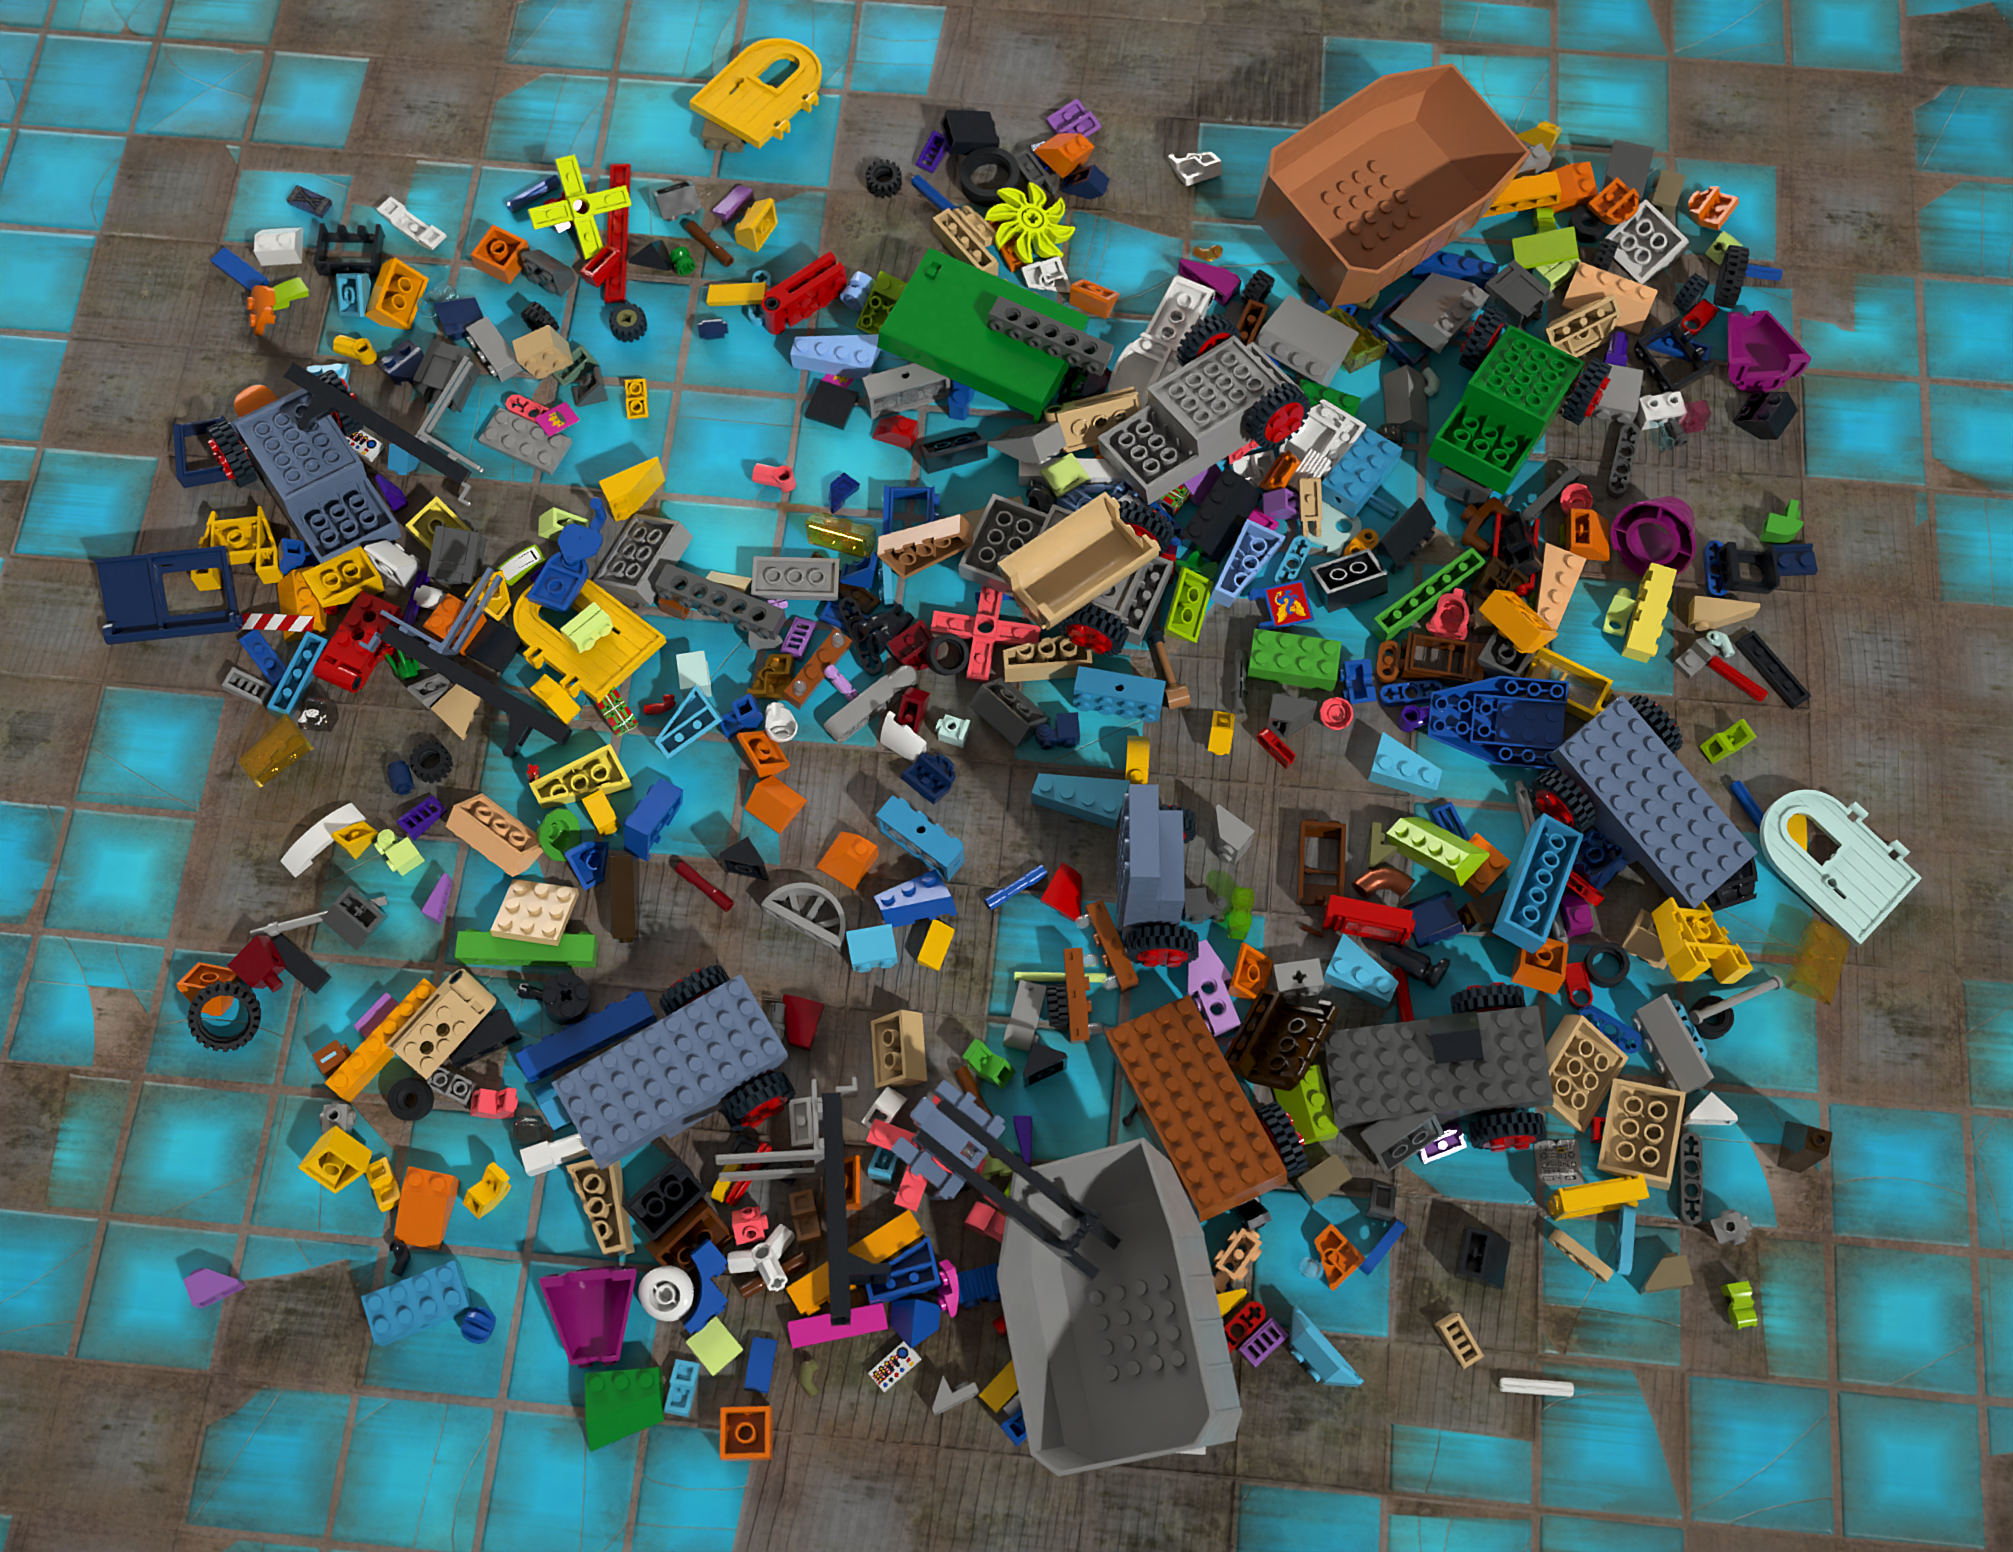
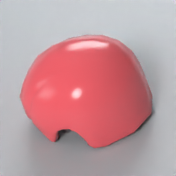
M1573 483L1567 485L1562 490L1560 505L1567 515L1571 508L1591 510L1593 496L1586 485Z
M1340 697L1326 700L1319 711L1320 720L1323 725L1331 730L1346 728L1353 719L1352 706L1347 700Z

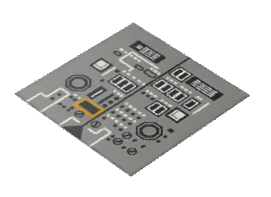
M1578 1139L1546 1140L1534 1144L1539 1186L1584 1184Z

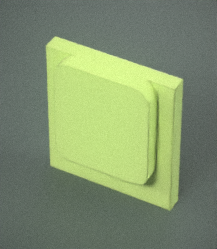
M1072 452L1039 470L1057 498L1090 480Z
M717 1316L708 1322L701 1331L686 1341L713 1376L743 1351V1348Z

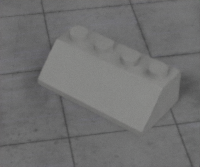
M1667 993L1632 1014L1631 1024L1634 1030L1640 1033L1645 1050L1653 1056L1655 1068L1660 1074H1663L1667 1089L1686 1092V1095L1701 1089L1714 1078Z

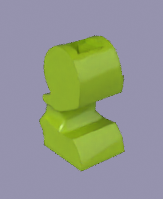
M1552 207L1534 209L1533 228H1537L1536 234L1557 230Z
M1749 1281L1720 1286L1723 1295L1731 1298L1728 1315L1734 1329L1740 1330L1748 1326L1756 1327L1757 1316L1753 1308L1754 1301L1751 1298L1752 1289Z

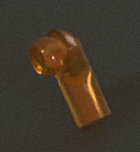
M1214 245L1207 249L1195 246L1192 255L1206 262H1211L1221 257L1223 248L1220 245Z

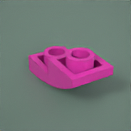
M946 1259L939 1262L941 1272L938 1274L942 1285L937 1287L939 1297L936 1300L940 1310H945L952 1318L956 1315L958 1308L959 1285L955 1267Z

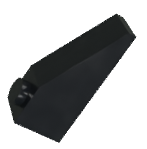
M499 1009L492 1012L490 1017L480 1024L451 1059L452 1064L457 1069H460L522 1039L511 1013L507 1009Z

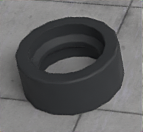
M954 634L937 636L930 641L926 648L925 656L927 664L932 671L938 675L948 676L957 674L966 667L969 660V650L962 638ZM943 642L953 643L959 651V660L953 667H943L936 660V649Z
M1598 943L1589 950L1583 961L1589 981L1597 987H1615L1629 973V957L1623 948L1614 943ZM1599 953H1608L1614 956L1620 966L1617 975L1607 978L1598 974L1593 967L1595 956Z

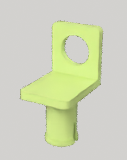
M1723 231L1706 251V255L1718 265H1721L1729 245L1741 247L1743 245L1729 233Z
M1621 588L1618 590L1617 595L1614 596L1606 613L1603 626L1604 632L1621 637L1625 635L1628 619L1636 603L1635 600L1630 599L1631 591L1629 589ZM1616 622L1621 628L1613 629L1609 623Z

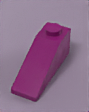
M1186 259L1179 261L1178 273L1188 280L1215 290L1214 300L1223 307L1240 292L1242 280L1237 274L1231 273L1225 268Z

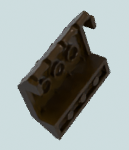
M1260 989L1224 1058L1231 1071L1246 1081L1290 1092L1305 1077L1311 1065L1310 1063L1314 1060L1321 1046L1320 1044L1324 1041L1339 1009L1332 1002L1319 1000L1318 1002L1321 1010L1287 1004L1280 992Z

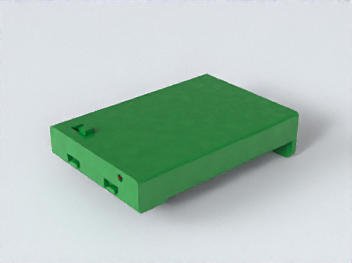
M929 248L880 328L877 347L1034 415L1033 424L1040 423L1044 416V410L1051 404L1072 364L987 327L989 313L998 297L1001 296L1084 333L1087 331L1090 317L933 248Z

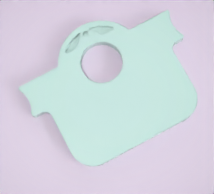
M1322 500L1323 520H1321V537H1315V521H1308V539L1312 543L1326 547V554H1332L1339 558L1344 544L1351 542L1361 531L1362 524L1357 515L1351 518ZM1340 520H1346L1350 522L1352 529L1347 533H1341L1336 529V523Z

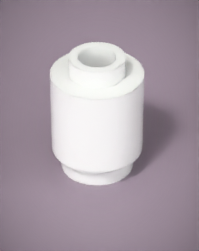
M422 585L421 588H416L413 600L417 601V606L435 610L447 594L443 593V590Z

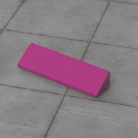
M883 1303L851 1309V1325L831 1326L830 1313L787 1322L792 1349L888 1329Z

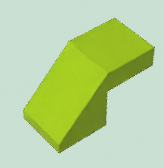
M1740 719L1726 731L1713 735L1701 744L1700 748L1710 762L1714 764L1740 750L1757 736L1744 719Z

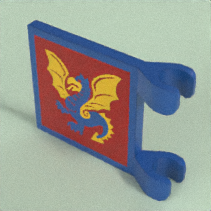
M1303 579L1265 588L1252 589L1247 593L1249 601L1264 597L1270 621L1260 623L1256 626V629L1272 631L1314 621Z

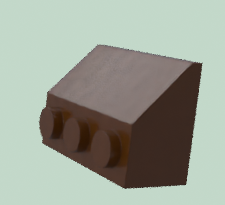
M700 1199L655 1241L651 1239L644 1247L662 1266L678 1267L692 1279L698 1273V1270L689 1253L707 1238L720 1252L735 1235L714 1211Z

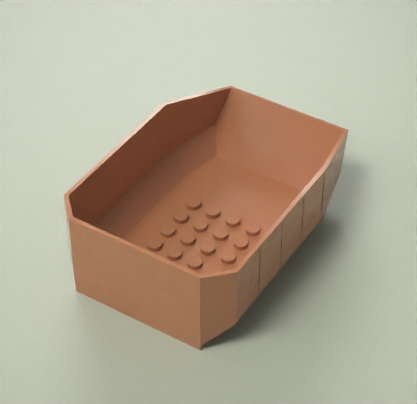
M1453 63L1383 75L1271 150L1260 182L1254 219L1330 309L1334 306L1365 302L1435 252L1447 246L1467 230L1473 228L1509 186L1531 152Z

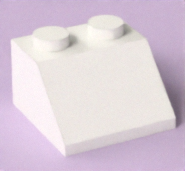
M303 227L265 229L255 234L254 253L261 266L302 263Z
M384 540L366 545L363 548L374 567L406 591L415 582L418 571L422 570L420 560L412 554L408 556L404 553L405 550L397 543L393 545L389 541Z

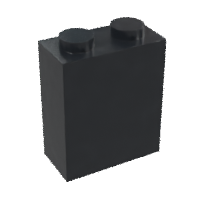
M946 110L940 124L949 155H968L979 148L999 147L1000 139L997 136L995 122L992 120L990 111Z

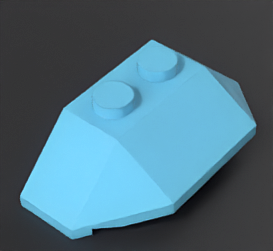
M1296 1305L1290 1311L1289 1347L1292 1349L1290 1353L1299 1363L1303 1362L1309 1368L1307 1373L1315 1382L1320 1381L1323 1385L1358 1387L1364 1380Z

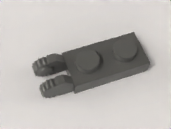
M1029 149L1014 156L1019 164L1020 174L1027 183L1031 182L1041 189V185L1045 184L1046 189L1052 195L1057 192L1055 185L1049 179V175Z

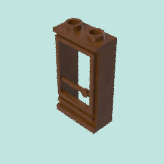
M1409 631L1406 639L1402 638L1400 649L1404 651L1403 658H1400L1399 662L1401 679L1410 681L1437 680L1442 686L1448 687L1483 680L1484 669L1477 660L1487 643L1482 642L1480 644L1416 634ZM1416 646L1449 651L1447 672L1413 667ZM1453 652L1464 653L1462 674L1450 672Z
M1306 819L1300 822L1298 830L1296 904L1327 907L1331 894L1344 897L1346 824L1336 820L1318 822L1316 819ZM1305 837L1337 839L1336 871L1316 870L1309 867L1304 869ZM1304 873L1307 875L1311 873L1336 875V886L1303 883Z

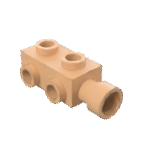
M1242 1228L1239 1233L1234 1230L1227 1240V1243L1230 1244L1227 1250L1221 1249L1213 1261L1217 1263L1212 1269L1216 1272L1215 1276H1213L1216 1295L1224 1293L1228 1282L1233 1284L1236 1279L1241 1282L1249 1271L1245 1267L1250 1260L1255 1262L1261 1254L1262 1250L1259 1246L1262 1242L1258 1240L1260 1236L1254 1230ZM1243 1245L1246 1248V1252L1243 1253L1242 1250L1238 1249V1246ZM1225 1264H1230L1233 1270H1228Z

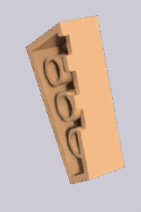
M1545 543L1540 554L1543 569L1538 571L1534 611L1557 631L1586 558Z

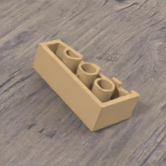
M1062 633V636L1052 639L1047 637L1041 639V642L1027 643L1003 650L1005 682L1076 678L1078 666L1092 668L1091 649L1085 650L1084 646L1079 647L1069 641L1070 637H1065Z
M593 1159L567 1165L566 1168L569 1174H571L575 1189L579 1193L583 1208L591 1221L592 1229L603 1254L614 1258L634 1253L629 1214L622 1207L627 1201L620 1160L603 1170L596 1165Z

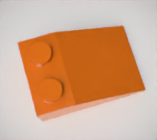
M1572 163L1550 171L1549 173L1557 172L1562 191L1560 203L1537 208L1552 207L1554 213L1573 212L1577 207L1588 204L1598 195V190L1591 163Z
M408 1166L401 1189L393 1240L440 1251L461 1181L453 1175Z

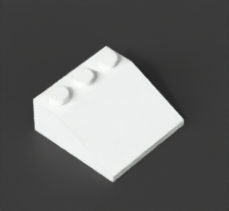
M1646 199L1639 205L1637 212L1632 218L1620 223L1605 237L1619 243L1614 259L1640 284L1645 283L1672 264L1691 247L1688 239Z

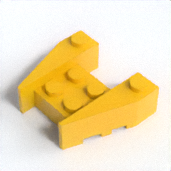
M258 506L257 516L220 520L215 511L211 512L206 524L207 529L204 537H201L198 543L200 545L199 548L225 545L229 551L231 565L256 562V572L264 584L278 583L286 576L279 568V544L270 521L261 506ZM220 568L191 570V579L199 591L221 589L222 570Z
M1670 897L1652 912L1666 962L1670 967L1672 976L1677 981H1693L1711 967L1713 976L1719 983L1735 984L1752 971L1753 967L1738 943L1733 945L1726 935L1729 932L1724 926L1720 928L1712 917L1714 913L1704 901L1695 909L1679 908L1674 898Z

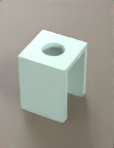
M696 651L676 655L680 690L684 700L696 684L701 687L707 697H711L712 689L705 652Z

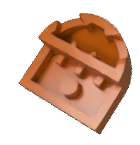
M1617 177L1591 200L1587 207L1604 223L1616 225L1626 222L1635 215L1639 208V194L1635 188L1630 190Z
M1710 186L1707 191L1701 193L1698 190L1692 194L1688 201L1690 216L1694 223L1699 226L1719 230L1739 204V197L1720 193V188L1717 186Z
M256 285L252 288L250 297H247L246 307L251 312L249 315V326L253 327L254 335H263L265 325L275 323L273 306L276 305L274 289L271 286Z
M253 385L237 395L234 401V409L238 418L278 400V398L268 387Z
M1289 450L1286 453L1281 452L1258 487L1264 492L1285 488L1300 466L1301 460Z

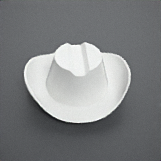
M661 1266L653 1269L644 1276L639 1284L638 1297L642 1307L650 1316L661 1321H676L682 1318L690 1309L693 1301L694 1290L690 1277L683 1270L675 1266Z

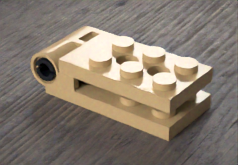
M1133 386L1063 403V406H1051L1044 410L1046 423H1060L1066 446L1059 451L1060 453H1068L1099 445L1098 436L1141 411L1139 394Z
M459 969L453 975L450 974L386 1045L427 1080L493 1008L496 998L465 969Z

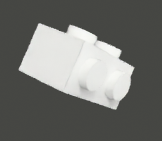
M1680 391L1673 393L1665 392L1655 396L1646 395L1639 398L1637 418L1641 430L1664 427L1667 423L1671 425L1670 421L1677 419L1679 424H1682L1687 414Z

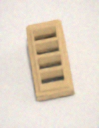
M1453 1312L1434 1324L1462 1369L1467 1368L1484 1357L1459 1313ZM1455 1323V1327H1453L1450 1330H1447L1448 1326ZM1460 1331L1462 1335L1453 1340L1451 1336ZM1466 1340L1467 1344L1458 1349L1457 1345ZM1470 1349L1473 1350V1353L1463 1358V1353Z

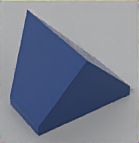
M873 552L870 558L864 556L859 562L853 560L851 565L844 563L839 581L843 584L872 589L879 558L877 553Z
M583 842L564 852L584 890L605 880L604 875L610 842Z
M916 1299L892 1301L890 1326L910 1349L939 1330L940 1308L938 1304Z

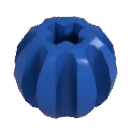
M473 1307L467 1312L462 1322L461 1333L471 1343H485L495 1328L496 1317L486 1307Z

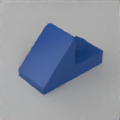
M1021 1409L1000 1426L1015 1446H1020L1027 1439L1023 1411Z

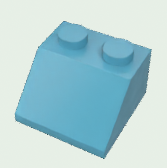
M892 924L846 932L853 971L868 972L874 967L885 969L893 967L894 964L898 963Z

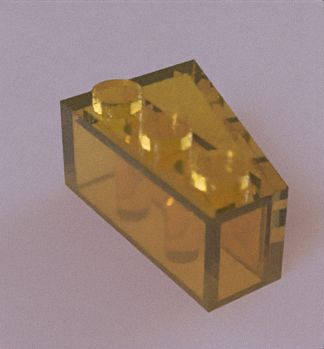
M1338 306L1323 312L1359 332L1342 362L1349 374L1383 358L1388 342L1384 339L1381 341L1372 335L1373 331L1367 328L1365 330L1357 324L1356 319Z
M285 713L238 763L260 789L313 750L314 747L287 713Z

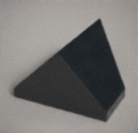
M663 239L651 242L632 256L628 262L665 271L672 270L674 267Z

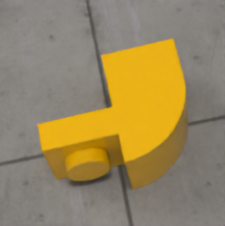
M1127 735L1125 780L1131 781L1130 784L1147 785L1150 739L1148 736Z
M492 1162L486 1167L482 1180L467 1190L462 1204L478 1219L482 1218L493 1210L511 1189V1185L508 1183L510 1177L503 1168Z

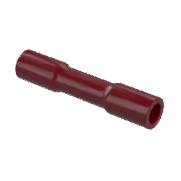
M682 861L677 865L675 872L707 895L722 910L728 912L733 907L734 901L712 886L687 863Z

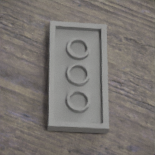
M500 407L478 439L481 445L551 476L573 443L571 438L559 433L549 437L539 424Z
M753 556L751 597L756 599L838 601L840 559Z

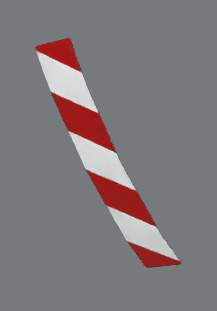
M243 614L244 624L241 629L309 631L312 633L314 617L283 614Z

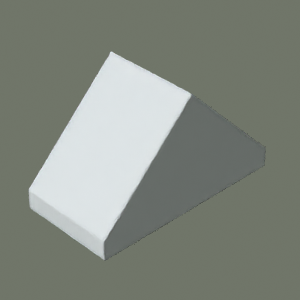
M1711 1092L1685 1117L1684 1124L1732 1125L1738 1120V1116Z

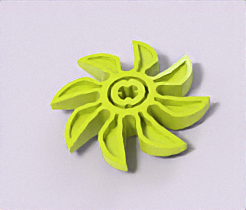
M1031 182L1028 183L1030 204L1027 203L1025 194L1017 189H999L997 194L1006 203L993 206L987 212L984 219L1002 222L995 235L997 249L1000 250L1008 240L1017 237L1018 240L1014 246V252L1022 262L1028 265L1033 263L1030 243L1033 244L1036 254L1042 258L1051 259L1057 256L1062 258L1064 254L1054 244L1067 241L1075 231V227L1057 225L1065 212L1063 199L1060 198L1048 210H1043L1042 208L1047 200L1046 195L1040 187Z

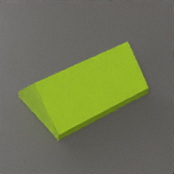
M1574 226L1512 239L1515 261L1525 269L1579 258Z
M1186 567L1181 568L1164 627V635L1197 643L1214 584L1213 581Z

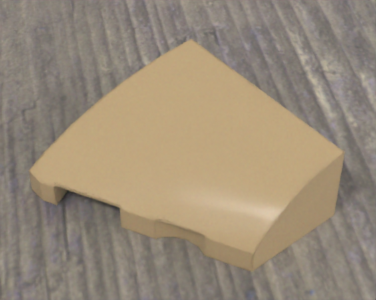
M456 684L430 709L463 741L466 739L467 728L474 719V710L478 708L481 698Z

